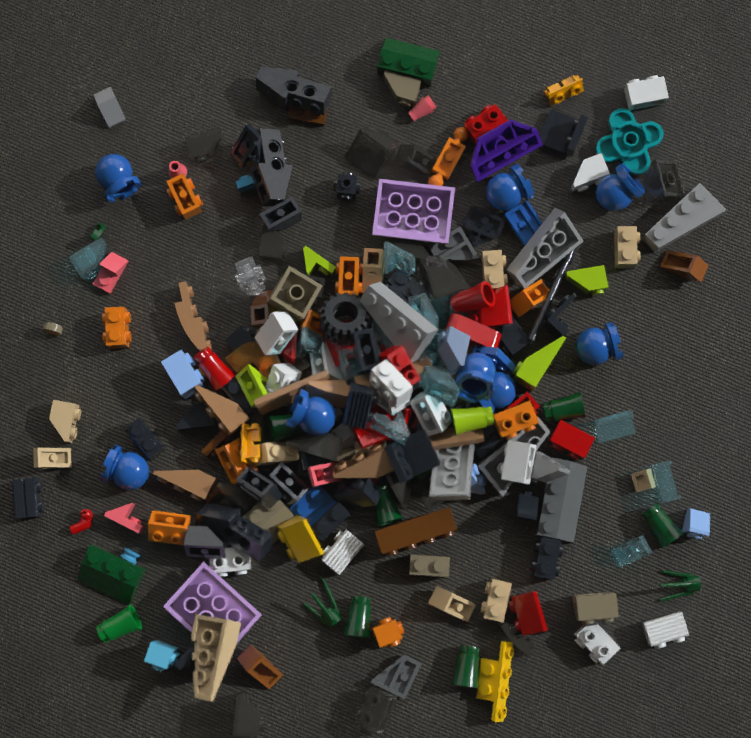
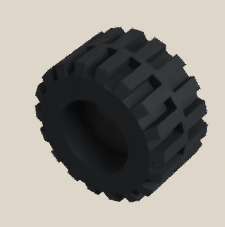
M344 292V295H340V293H337L336 297L330 296L329 300L325 301L321 308V331L324 333V337L326 339L330 338V342L333 344L338 342L339 346H342V344L350 346V343L353 342V332L369 328L370 313L360 302L361 297L356 298V294L348 295V292ZM346 315L352 317L354 321L341 323L336 318Z

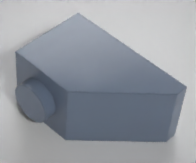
M450 326L445 332L442 331L437 340L439 342L437 351L450 374L454 376L464 367L470 336Z

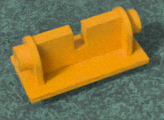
M573 75L561 81L563 87L559 83L547 87L544 94L546 98H549V105L561 103L563 100L583 92V79L579 78L578 75Z
M242 423V430L240 431L242 440L240 450L241 462L249 465L259 463V459H261V445H254V442L261 441V428L257 423H253L251 426Z

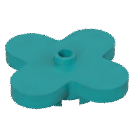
M624 108L617 109L611 114L608 121L612 134L598 141L595 149L596 155L602 153L605 162L621 159L623 164L631 170L630 174L642 175L648 170L651 163L647 150L660 144L663 139V129L658 123L652 121L642 124L636 123L632 112Z

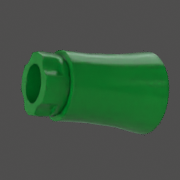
M129 605L116 615L103 621L102 624L97 625L96 629L101 641L106 643L131 632L141 630L142 622L135 608Z

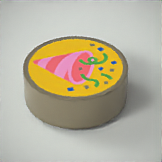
M46 322L42 330L46 333L60 336L63 328L58 324Z

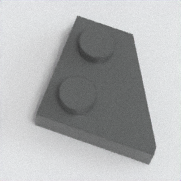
M461 227L450 232L448 244L432 242L427 245L437 263L479 259Z
M404 654L374 677L371 683L405 699L422 663Z

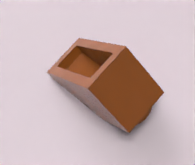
M671 250L666 251L660 265L666 271L686 280L702 282L709 266L697 255Z
M252 645L237 658L245 670L268 689L283 676Z

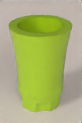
M481 406L451 409L456 436L494 425L492 407Z

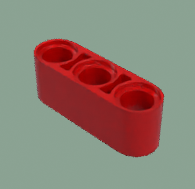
M451 314L446 327L447 330L452 326L469 335V346L474 347L476 345L480 349L482 346L498 348L502 336L498 331L459 314Z

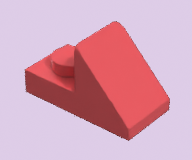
M111 252L99 264L102 268L95 278L93 285L111 294L129 261Z
M133 503L110 510L104 514L105 517L137 533L142 534L145 526L141 525V520L133 516L130 519L128 518L135 506Z

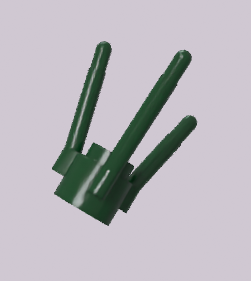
M662 570L663 574L684 578H682V582L660 584L661 588L682 587L686 591L660 598L659 602L685 595H694V592H698L701 589L699 576H693L692 573Z
M321 577L323 586L334 609L332 607L327 609L314 593H311V596L322 609V615L307 603L303 605L319 618L324 625L327 624L331 628L342 619L339 615L341 610L338 608L325 578Z

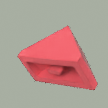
M338 462L308 467L312 486L316 488L342 481L343 478L333 477V470Z

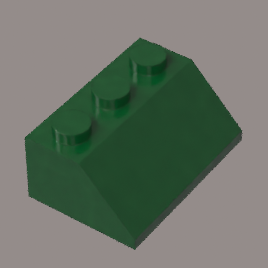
M386 38L379 56L377 74L384 75L385 70L419 79L421 80V85L431 87L440 51Z
M90 545L81 563L77 581L130 605L147 569L96 545Z

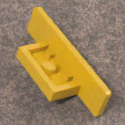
M501 642L499 661L481 658L478 680L479 688H477L476 698L494 701L492 711L493 722H503L507 713L506 699L509 695L508 682L512 673L510 666L511 658L514 655L513 642Z

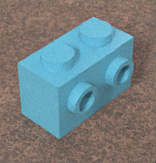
M159 640L152 641L144 661L151 663L154 669L166 670L178 661L180 653H178L179 648Z

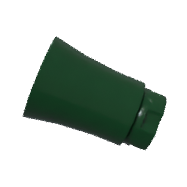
M580 391L543 403L546 421L586 418Z
M293 414L268 416L270 433L274 442L305 433L300 425H297L294 429L286 426L287 419H291Z
M389 483L378 484L377 487L382 491L378 504L374 505L377 527L402 520L403 517L398 509Z
M658 504L642 514L662 549L684 534L667 516L664 510L660 509Z
M352 596V604L349 607L344 636L371 638V606H369L371 598Z
M460 645V653H458L455 674L451 685L479 688L478 647Z

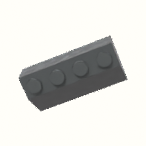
M552 458L569 469L570 473L555 480L545 482L535 535L574 543L588 466Z

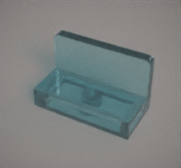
M628 410L592 421L598 442L603 443L635 434L636 431L632 421L634 417L633 411Z

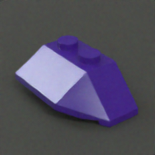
M510 119L478 137L470 164L477 182L542 146L538 130Z

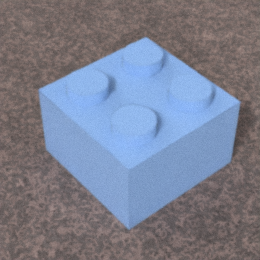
M180 350L161 361L180 395L185 399L194 395V387L196 385L205 388L203 382L206 380L198 369H194L193 366L196 363L188 352L185 354Z

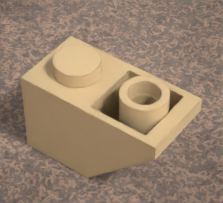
M53 400L49 419L63 440L72 443L73 439H76L77 428L75 427L77 420L79 421L81 417L80 406L74 403Z

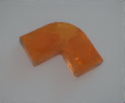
M257 342L244 343L225 358L237 374L247 364L253 362L260 372L266 376L270 373L273 364H279L273 355H265Z

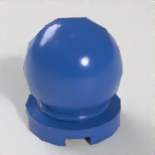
M110 154L103 156L97 162L95 169L96 180L102 188L107 189L104 195L108 202L114 203V199L119 197L124 200L138 191L137 186H142L138 177L132 176L131 164L125 157L119 154Z
M623 163L616 167L617 174H610L602 178L597 186V201L604 209L609 211H620L632 202L633 195L639 198L645 193V189L638 179L633 180L628 174L631 170Z
M518 164L509 168L510 173H500L489 180L486 187V196L491 206L506 211L517 206L522 198L528 201L534 197L533 187L529 179L525 180L521 172L524 170Z
M613 322L606 323L604 330L597 327L588 328L578 336L575 350L581 361L589 365H601L607 362L610 356L615 361L623 359V351H619L617 345L621 343L616 326H613Z
M474 352L466 355L464 367L457 372L458 376L454 389L459 393L458 396L467 402L477 403V400L482 399L487 401L494 393L495 365L492 359L484 353Z
M496 372L492 397L487 401L485 399L477 400L476 403L477 406L492 407L493 415H495V409L506 408L515 400L517 392L515 382L509 374L504 372Z
M300 389V394L296 395L290 408L293 415L291 419H287L286 426L294 429L297 425H300L302 430L309 435L320 436L327 433L335 424V408L326 399L317 396L309 398V393Z
M114 444V449H110L103 464L106 467L105 473L100 474L99 480L108 483L113 479L114 483L123 490L140 488L149 476L148 463L137 453H122L123 448Z

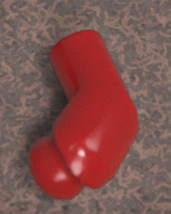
M83 509L80 512V521L70 526L73 535L90 527L93 520L92 511Z

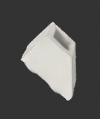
M602 153L583 160L571 187L572 192L576 190L578 192L584 191L589 188V185L594 183L598 185L602 178L610 175Z

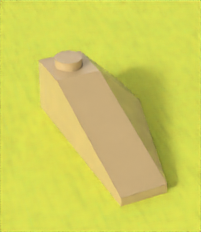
M195 615L191 634L195 646V653H192L196 671L193 673L195 698L207 701L214 700L236 647L241 626L240 622Z

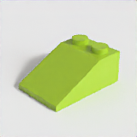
M562 336L527 357L523 363L519 361L512 372L515 375L513 380L528 390L533 391L566 337Z

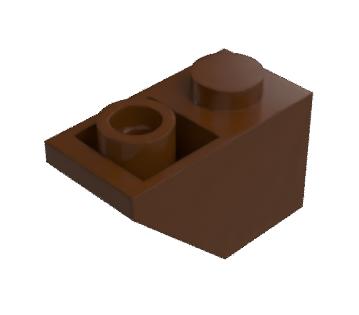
M273 290L257 293L250 306L252 326L260 329L268 320L270 314L278 311V309L266 303Z

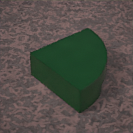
M99 222L89 237L96 241L106 226Z

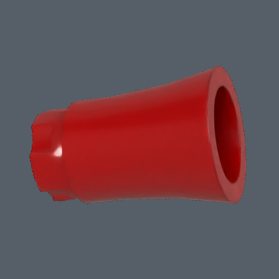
M483 281L468 290L452 296L450 300L451 307L456 314L493 307L495 305L493 288L487 281Z
M209 347L203 348L193 357L214 390L220 389L235 376V373Z

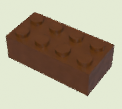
M448 507L377 530L375 534L381 553H386L388 557L398 554L397 549L405 548V551L416 548V543L423 541L425 545L436 541L435 537L440 535L442 539L453 536V531L457 530L451 509Z

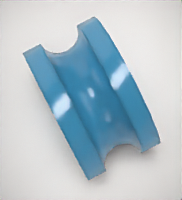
M124 548L125 553L121 554L120 557L136 564V558L140 557V555L128 548Z

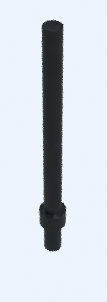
M576 248L561 259L562 263L527 338L528 341L535 342L568 266L572 264Z

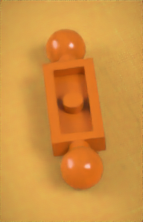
M459 127L454 131L455 139L448 138L431 170L436 175L429 178V185L443 186L442 178L449 179L466 147L461 144L469 136L465 128Z

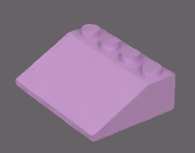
M379 179L372 235L448 244L455 188Z
M205 562L197 568L163 606L190 632H192L196 614L240 622L241 626L237 644L262 615Z

